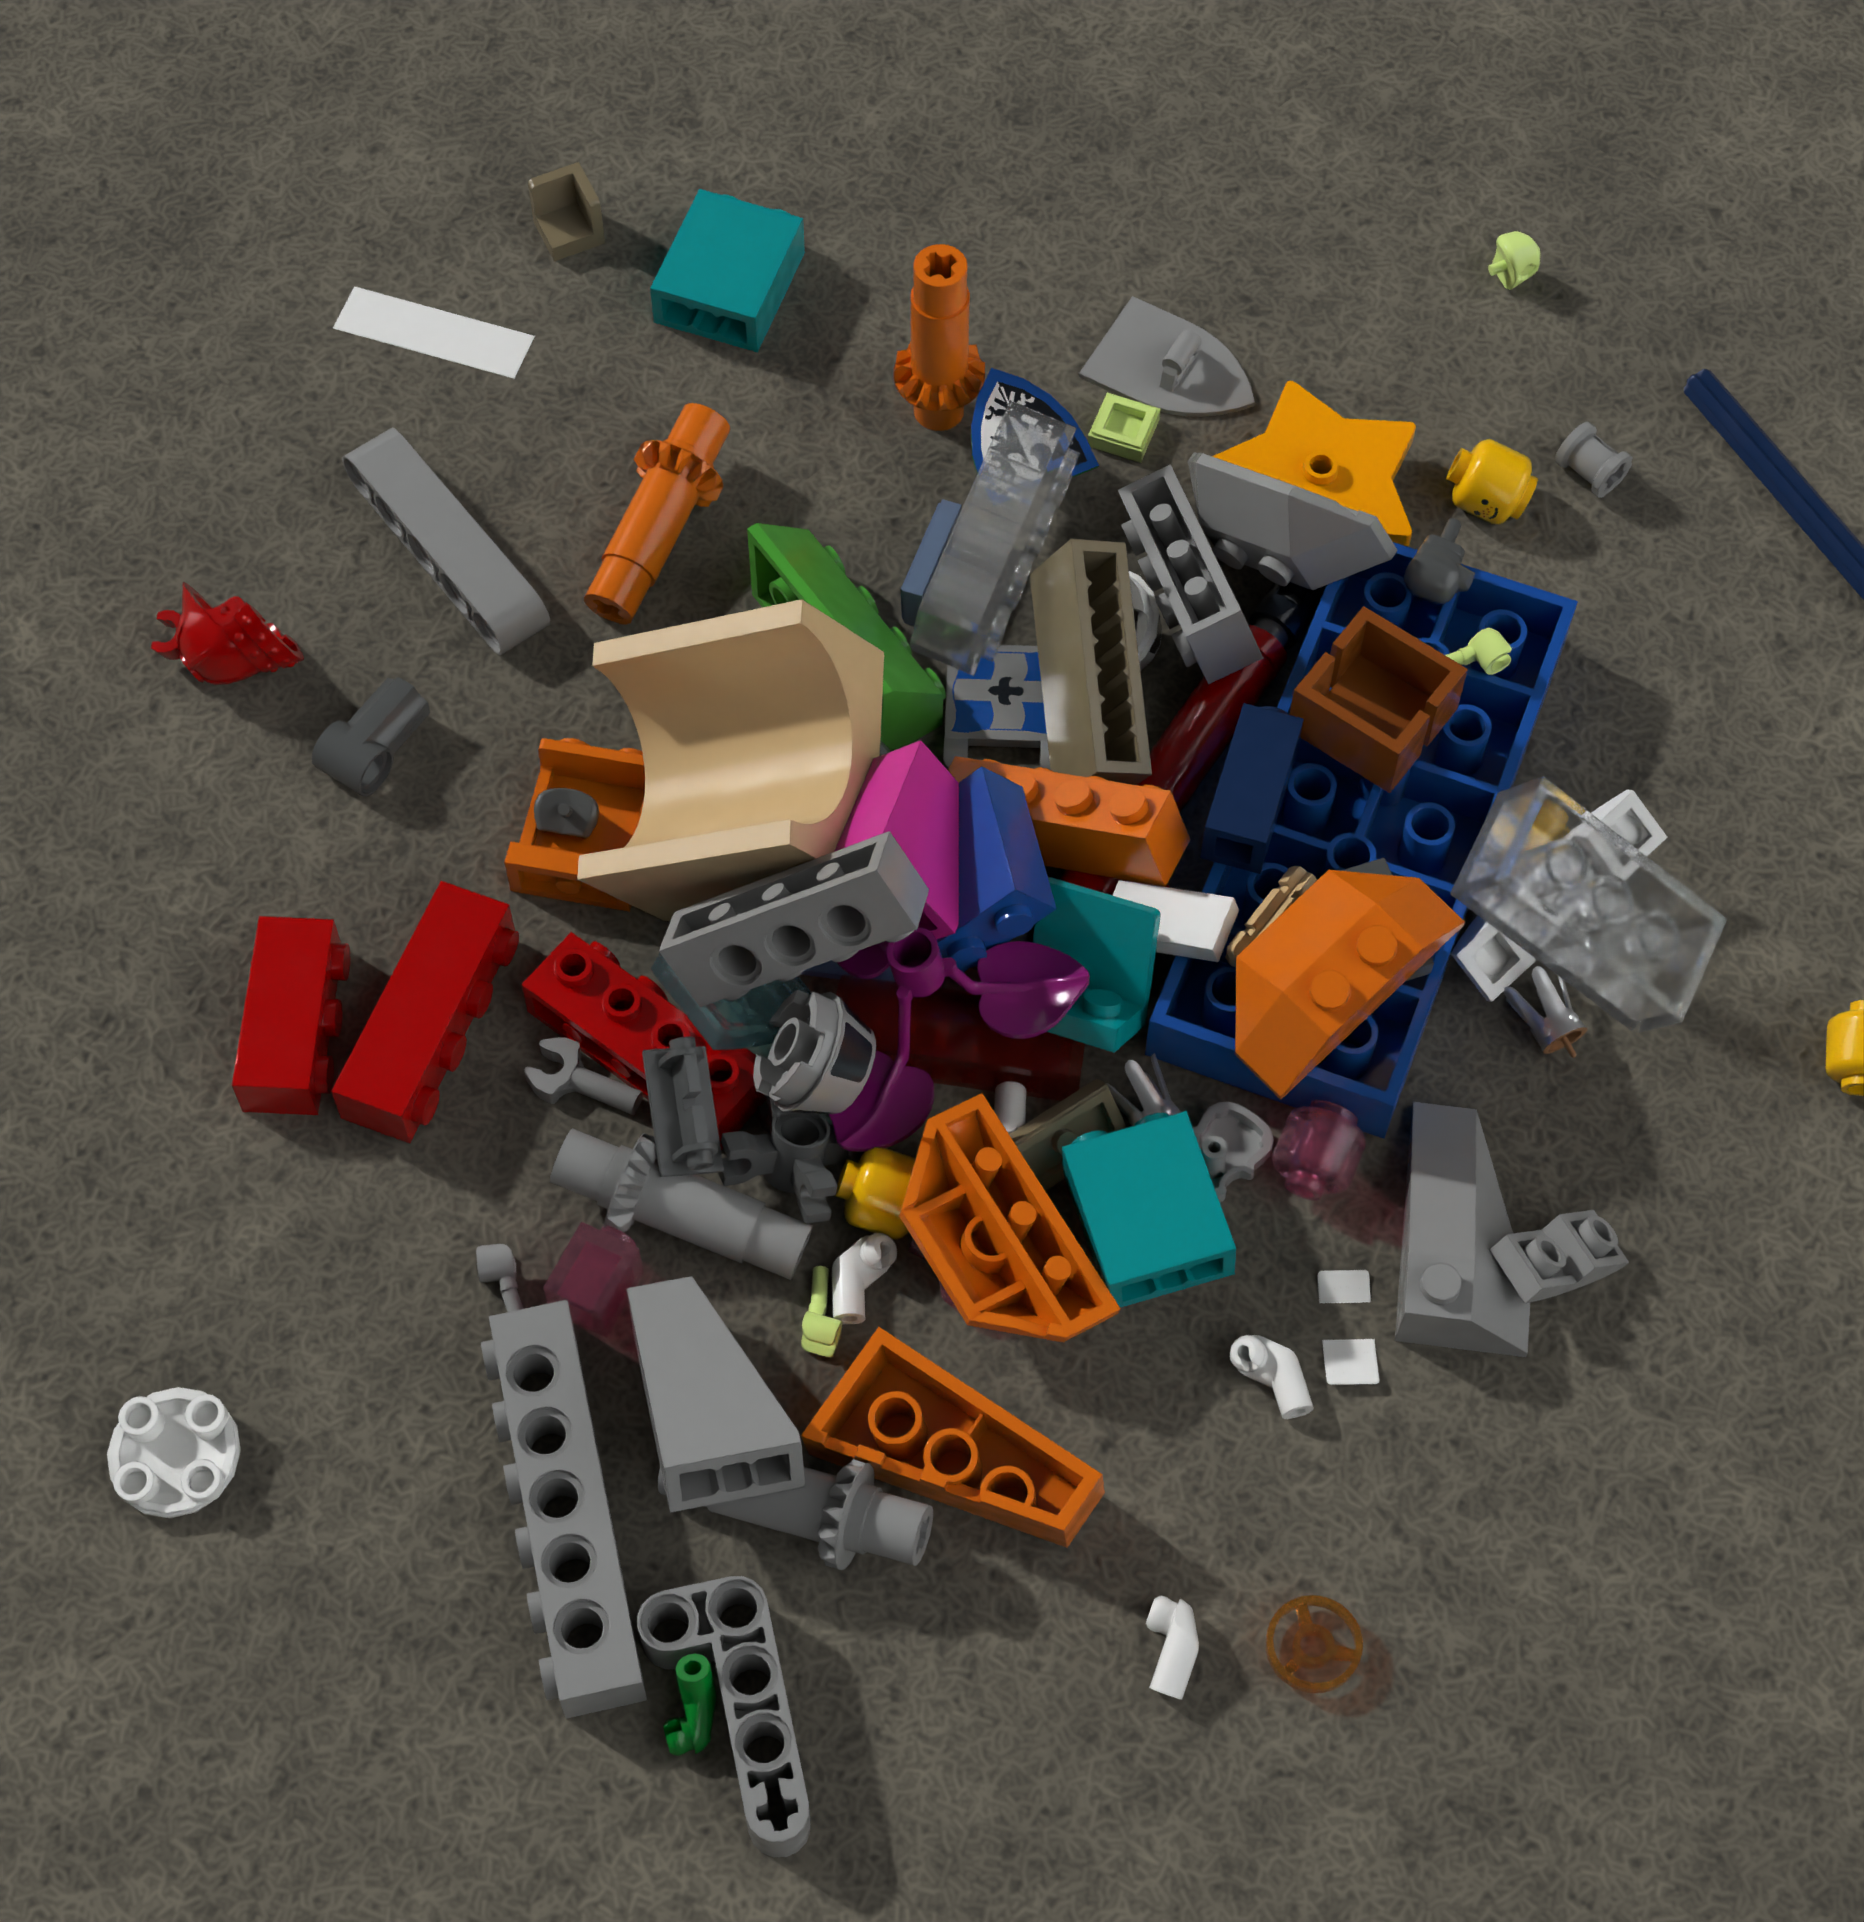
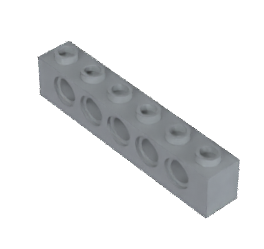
M568 1300L489 1316L493 1340L481 1342V1349L488 1381L500 1379L504 1401L492 1403L499 1442L511 1440L516 1463L503 1465L510 1503L511 1505L523 1503L527 1526L515 1529L522 1568L535 1567L539 1591L527 1593V1601L534 1634L547 1632L551 1657L539 1659L546 1700L559 1698L566 1719L646 1701L647 1696ZM545 1373L553 1377L550 1384L540 1391L529 1392L520 1388L522 1382L532 1374ZM547 1434H556L565 1439L563 1445L557 1451L550 1454H539L531 1450L535 1441ZM567 1496L577 1501L574 1510L564 1517L553 1518L543 1513L546 1504L556 1497ZM577 1559L585 1561L590 1565L586 1575L578 1581L567 1583L555 1578L557 1569L566 1561ZM593 1624L603 1630L600 1639L588 1648H575L567 1643L569 1634L577 1626Z

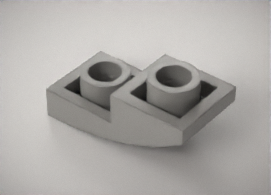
M1594 1210L1559 1214L1542 1230L1507 1234L1489 1249L1524 1303L1540 1301L1575 1290L1602 1279L1629 1263L1617 1245L1618 1237L1614 1229L1607 1221L1599 1217Z

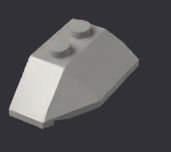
M1194 452L1188 460L1199 523L1214 544L1212 548L1214 555L1230 567L1241 569L1246 565L1259 570L1263 576L1280 586H1287L1291 582L1307 589L1315 590L1387 562L1397 552L1394 543L1379 519L1374 515L1344 507L1332 499L1204 453Z

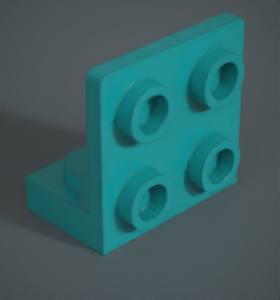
M1048 877L1057 909L1035 923L1033 943L1051 947L1071 956L1088 970L1090 980L1085 991L1067 1014L1047 1032L1115 1053L1146 1025L1161 913L1153 907Z

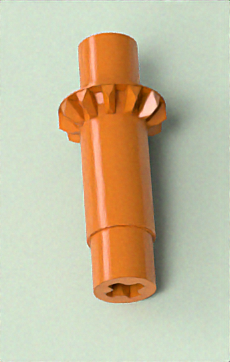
M945 244L928 246L915 257L913 288L911 290V341L908 348L897 351L893 372L895 386L900 395L914 406L916 420L923 427L934 431H944L955 427L964 416V406L978 396L985 382V362L979 357L977 344L969 345L970 293L967 287V260L960 250Z
M688 403L683 407L666 440H649L640 445L634 461L638 466L636 471L643 479L601 558L602 564L584 596L585 604L600 617L622 625L630 624L649 587L655 584L695 504L699 507H709L712 501L718 500L724 486L720 475L714 469L713 463L731 428L728 421L715 410L701 404Z

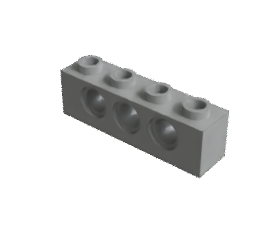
M888 831L674 912L659 952L699 1007L723 999L732 1001L761 985L775 980L781 982L789 981L811 967L831 960L833 962H841L849 959L861 949L884 941L897 942L906 938L914 930L918 929L929 888L891 832Z

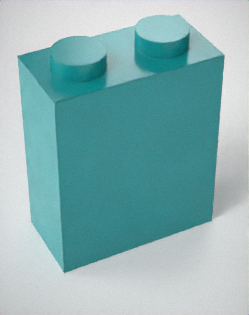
M699 189L650 287L654 323L758 353L805 254L803 218L791 215L781 209H770L741 201L731 195H720Z
M1187 1111L1170 1116L1167 1113L1150 1114L1138 1120L1132 1127L1111 1133L1102 1130L1091 1131L1077 1137L1072 1144L1062 1146L1063 1174L1095 1269L1120 1308L1235 1274L1236 1246Z

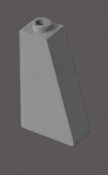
M690 1276L627 1288L633 1336L670 1513L805 1487L799 1431L694 1278Z

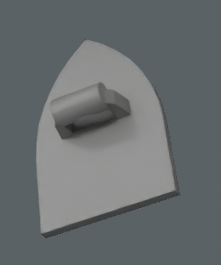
M1134 296L1128 301L1079 372V377L1121 397L1160 408V412L1192 417L1216 416L1238 412L1253 407L1255 404L1252 388L1244 370L1229 349L1217 338L1197 325Z

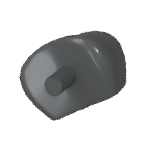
M569 788L544 790L538 795L534 804V818L537 829L545 833L551 832L588 839L598 822L599 806L594 798L578 790Z

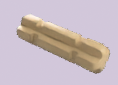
M1301 866L1290 867L1278 881L1280 886L1270 891L1244 924L1246 929L1239 931L1227 946L1225 957L1227 962L1231 966L1236 967V956L1317 881V878L1313 874L1306 872Z

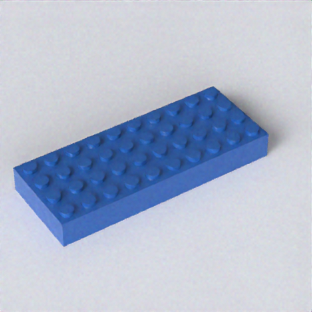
M1395 542L1393 543L1397 548V552L1391 560L1326 586L1277 708L1290 714L1294 689L1325 652L1331 653L1332 643L1363 606L1444 655L1466 647L1469 641L1482 629H1495L1501 633L1512 648V651L1508 653L1511 657V663L1502 671L1493 675L1486 674L1477 661L1464 666L1468 671L1457 710L1428 746L1423 744L1421 755L1391 793L1383 790L1300 738L1298 752L1261 874L1214 862L1202 890V893L1234 897L1239 908L1219 962L1175 956L1149 1020L1145 1055L1151 1057L1155 1053L1158 1060L1385 1139L1460 930L1431 956L1434 962L1431 974L1405 981L1281 1100L1235 1055L1236 967L1231 966L1225 958L1227 946L1239 931L1246 929L1244 924L1270 891L1280 886L1278 881L1293 866H1301L1318 880L1328 870L1342 871L1385 858L1392 875L1420 878L1464 920L1487 859L1498 822L1507 804L1566 642L1578 603L1576 600L1463 564L1461 565L1475 573L1469 590L1455 593L1454 597L1445 604L1431 603L1412 594L1404 583L1405 569L1418 550Z

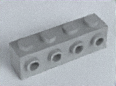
M1171 464L1118 489L1131 520L1121 524L1135 556L1144 552L1148 555L1137 561L1151 590L1155 592L1161 588L1164 589V593L1155 596V600L1168 628L1172 629L1178 625L1182 628V630L1172 634V637L1186 667L1198 662L1208 684L1263 659L1242 610Z

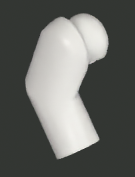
M1244 1335L1234 1341L1230 1349V1360L1233 1366L1244 1376L1273 1388L1283 1419L1304 1416L1314 1409L1299 1360L1294 1351L1259 1335Z
M1158 1596L1154 1598L1146 1625L1151 1631L1159 1632L1167 1637L1149 1688L1182 1700L1199 1651L1192 1607L1182 1599H1179V1602L1176 1603L1168 1597Z

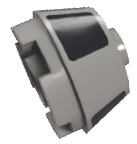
M796 990L783 1001L769 1022L780 1028L772 1042L768 1058L756 1054L753 1074L756 1091L773 1099L774 1105L783 1112L841 1113L854 1102L869 1078L876 1052L874 1032L840 997L831 991L823 994L812 991V994L809 995Z

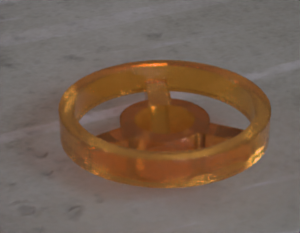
M1307 1595L1288 1601L1274 1614L1266 1633L1265 1648L1272 1669L1282 1681L1302 1692L1325 1693L1339 1688L1353 1676L1361 1660L1363 1639L1356 1619L1343 1605L1327 1597ZM1308 1606L1323 1607L1341 1617L1352 1633L1354 1649L1336 1645L1332 1634L1325 1627L1313 1624ZM1296 1609L1300 1629L1295 1634L1292 1642L1293 1658L1283 1667L1275 1653L1274 1631L1279 1621L1286 1614ZM1307 1636H1316L1324 1642L1326 1652L1320 1657H1309L1301 1649V1640ZM1330 1659L1352 1662L1342 1675L1327 1682H1307L1293 1676L1302 1667L1308 1669L1322 1668Z

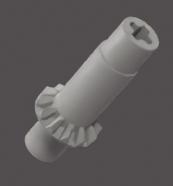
M572 1128L560 1148L550 1176V1183L595 1200L598 1206L608 1209L604 1222L605 1230L621 1235L635 1221H638L741 1264L745 1261L789 1280H792L813 1229V1225L805 1224L801 1220L766 1207L765 1202L696 1174L660 1177L655 1138L646 1133L639 1137L634 1148L631 1149L624 1145L620 1147Z
M855 1459L845 1465L837 1473V1476L804 1467L805 1487L705 1506L713 1513L819 1542L818 1551L820 1559L824 1560L825 1566L844 1570L850 1564L855 1553L863 1555L866 1552L916 1566L925 1552L933 1522V1507L931 1505L883 1492L882 1488L874 1486V1469L871 1464ZM660 1467L658 1475V1491L660 1494L666 1495L662 1471Z

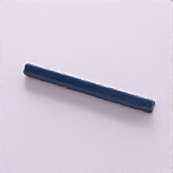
M1702 369L1698 373L1692 374L1687 379V384L1684 387L1686 396L1864 600L1863 544L1710 370Z

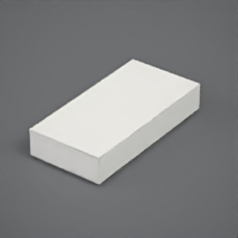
M1123 880L1118 881L1112 895L1153 907L1160 911L1161 917L1156 952L1219 962L1239 912L1234 897Z

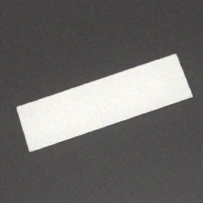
M355 286L333 327L336 330L515 379L535 336Z

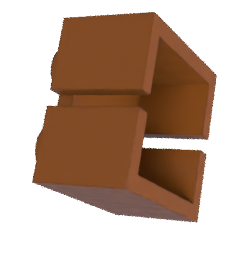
M1363 606L1332 643L1331 653L1325 652L1294 689L1289 715L1304 719L1301 739L1383 790L1391 793L1421 755L1423 744L1428 746L1457 710L1468 669Z

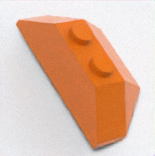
M1328 870L1236 956L1235 1055L1281 1100L1464 926L1465 921L1420 878Z
M983 1093L927 1120L899 1217L966 1324L973 1327L1065 1342L1117 1315L1121 1308Z

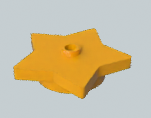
M1287 381L1265 433L1212 456L1332 499L1344 507L1374 515L1379 519L1392 542L1407 547L1410 545L1412 529L1393 480L1412 445L1416 425L1413 422L1344 418L1296 382Z

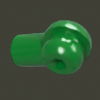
M694 1653L682 1657L676 1665V1676L685 1716L669 1718L663 1725L669 1752L674 1756L683 1755L691 1750H694L696 1755L704 1750L711 1740L717 1694L708 1659L701 1654Z

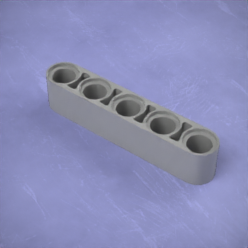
M395 428L388 429L342 457L344 468L357 490L496 654H504L550 625L549 613L533 587Z

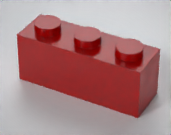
M259 916L232 1080V1088L242 1112L318 1115L321 1093L330 1094L332 1091L334 1060L332 1056H327L329 1038L339 1037L341 1032L342 1002L340 999L335 998L338 981H347L349 977L351 960L349 944L341 943L334 919Z

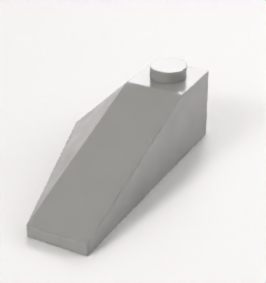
M1413 1102L1395 1341L1526 1357L1528 1354L1530 1303H1524L1489 1250L1505 1235L1513 1234L1477 1109Z

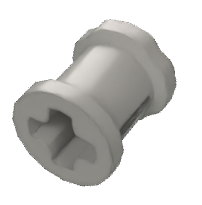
M1584 422L1575 428L1561 444L1556 453L1555 462L1561 468L1571 467L1592 485L1591 492L1598 498H1602L1623 480L1632 466L1633 457L1626 451L1620 453L1615 451L1596 435L1597 429L1593 424Z

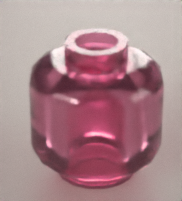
M1323 1100L1311 1101L1309 1106L1299 1107L1291 1111L1272 1154L1273 1165L1286 1178L1284 1186L1288 1191L1301 1198L1318 1201L1321 1199L1322 1194H1339L1347 1190L1366 1147L1365 1136L1357 1126L1358 1119L1351 1111L1335 1103Z

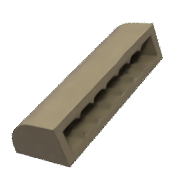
M1070 539L1030 573L1050 769L1058 773L1083 777L1098 776L1108 781L1137 785L1152 775L1126 543Z

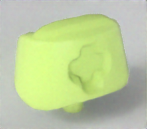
M1518 231L1500 235L1496 240V254L1492 264L1488 265V270L1491 276L1497 274L1506 289L1512 290L1536 274L1540 266V248L1530 236Z

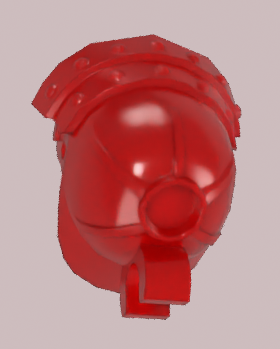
M183 582L182 614L180 615L174 610H163L157 614V620L167 627L176 628V633L168 642H152L151 649L166 659H181L189 672L201 683L205 681L214 685H225L239 682L261 671L268 673L276 672L280 667L291 668L304 660L303 653L294 639L287 634L283 635L273 623L265 624L266 620L262 615L237 596L231 597L223 604L213 608L195 589Z

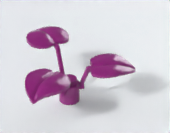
M918 927L917 930H914L909 936L900 941H884L859 950L847 960L836 962L845 972L861 979L875 978L890 966L898 987L896 995L899 1001L898 1050L895 1060L893 1061L885 1053L876 1051L869 1078L860 1094L843 1112L829 1114L838 1145L845 1150L858 1152L868 1151L872 1148H887L911 1136L928 1118L934 1102L933 1080L926 1071L906 1066L910 1054L911 1000L913 997L931 995L939 989L945 977L949 976L969 994L982 995L979 1001V1012L982 1020L991 1030L1002 1036L1025 1039L1043 1034L1060 1022L1089 985L1090 975L1088 970L1077 960L1059 950L1037 943L1014 941L996 945L986 951L987 957L979 958L977 969L981 982L971 980L957 967L955 959L942 958L935 936L922 927Z

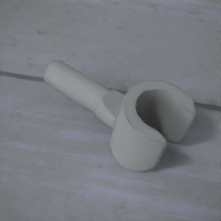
M505 1244L478 1246L476 1257L479 1282L500 1281V1290L507 1312L524 1309L517 1290L516 1262L511 1249Z

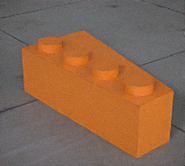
M881 1327L876 1329L801 1435L809 1455L842 1467L849 1464L853 1459L870 1463L874 1469V1479L1068 1548L1105 1493L1102 1473Z

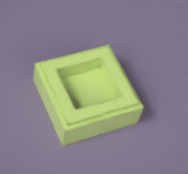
M1107 392L1088 434V443L1092 448L1141 463L1160 420L1161 409Z

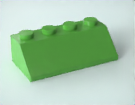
M756 523L747 528L752 595L761 607L803 599L884 652L881 741L891 751L913 743L943 725V700L946 698V693L939 677L930 668L923 670L912 657L910 645L904 634L895 626L889 628L878 615L876 603L868 590L861 585L856 588L845 575L844 565L836 551L829 545L823 547L809 529Z

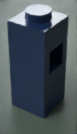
M1243 703L1205 824L1200 858L1261 874L1298 752L1303 718L1289 715L1277 707H1258Z

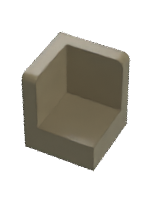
M579 162L531 178L528 181L533 221L554 262L605 244L600 201Z

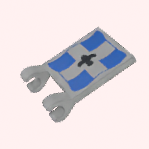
M948 643L943 765L946 769L949 768L955 756L968 758V746L1040 748V767L1051 770L1037 646Z

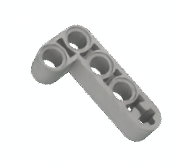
M729 1576L664 1590L651 1595L642 1604L637 1615V1629L646 1657L654 1665L663 1669H676V1665L682 1657L694 1653L705 1656L709 1662L715 1661L751 1840L762 1853L771 1857H787L798 1852L806 1844L811 1832L810 1809L768 1602L763 1589L752 1579L744 1576ZM735 1604H744L756 1612L754 1619L748 1625L741 1628H731L720 1621L722 1613L728 1607ZM667 1619H678L689 1626L686 1634L681 1639L672 1643H664L652 1636L655 1627L660 1622ZM747 1670L764 1672L770 1678L767 1687L755 1695L742 1694L732 1685L734 1680ZM763 1736L778 1739L784 1746L783 1751L776 1760L769 1763L755 1762L746 1755L748 1746L755 1739ZM780 1787L783 1809L788 1816V1828L785 1830L774 1831L773 1824L769 1820L770 1810L766 1788Z

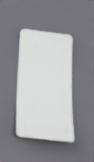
M1367 1270L1320 1271L1318 1273L1319 1303L1371 1302L1370 1277ZM1375 1339L1322 1340L1328 1384L1359 1385L1379 1383Z

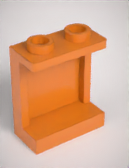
M542 738L538 748L541 764L540 772L519 843L510 841L504 861L510 891L630 912L632 905L577 880L579 855L624 848L632 838L638 826L644 803L645 767L643 752L634 748L613 750L590 746L586 742L574 738H564L560 741ZM552 788H569L584 792L594 798L599 806V818L589 838L584 839L551 832L545 833L538 830L534 818V804L538 795L544 790Z

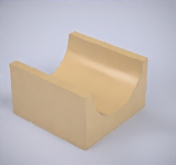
M803 599L594 643L592 666L603 673L616 687L628 706L636 725L644 759L645 794L638 826L624 848L579 855L577 880L659 919L671 921L674 912L835 851L873 758L880 756L884 652Z

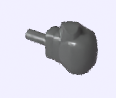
M1449 519L1441 537L1432 534L1427 536L1405 569L1404 583L1407 589L1422 600L1435 604H1445L1454 597L1455 593L1468 591L1473 582L1475 573L1461 565L1465 551L1460 545L1455 544L1461 528L1459 520Z

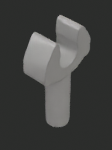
M558 1037L543 1039L539 1042L541 1054L544 1057L564 1065L561 1071L556 1074H546L540 1069L528 1066L524 1069L528 1084L540 1099L555 1104L563 1095L578 1092L626 1113L635 1115L643 1100V1092L586 1069L581 1061L582 1054L580 1044L577 1041Z

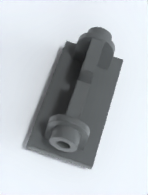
M680 1037L669 1041L670 1048L643 1050L642 1056L660 1177L723 1172L724 1167L706 1047H696L694 1037Z

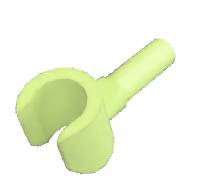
M1486 628L1478 632L1466 647L1446 654V656L1464 666L1477 661L1486 674L1493 675L1502 671L1511 663V657L1508 653L1512 651V648L1500 632L1492 628Z
M816 1266L813 1268L811 1303L802 1321L803 1335L801 1346L805 1351L832 1358L840 1339L843 1322L825 1316L829 1269L825 1266Z

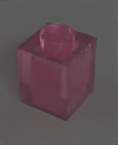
M581 1222L543 1287L547 1304L568 1300L573 1323L607 1338L628 1301L627 1288L636 1287L644 1273L640 1250L636 1247L635 1241L630 1236L610 1226H605L604 1228L603 1226L601 1230H598Z

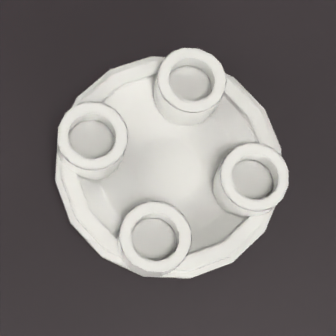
M176 1387L151 1393L147 1397H134L127 1401L120 1409L118 1415L119 1423L113 1430L107 1459L110 1480L117 1494L125 1502L145 1515L174 1518L196 1513L219 1498L235 1475L241 1452L238 1427L220 1399L203 1391Z

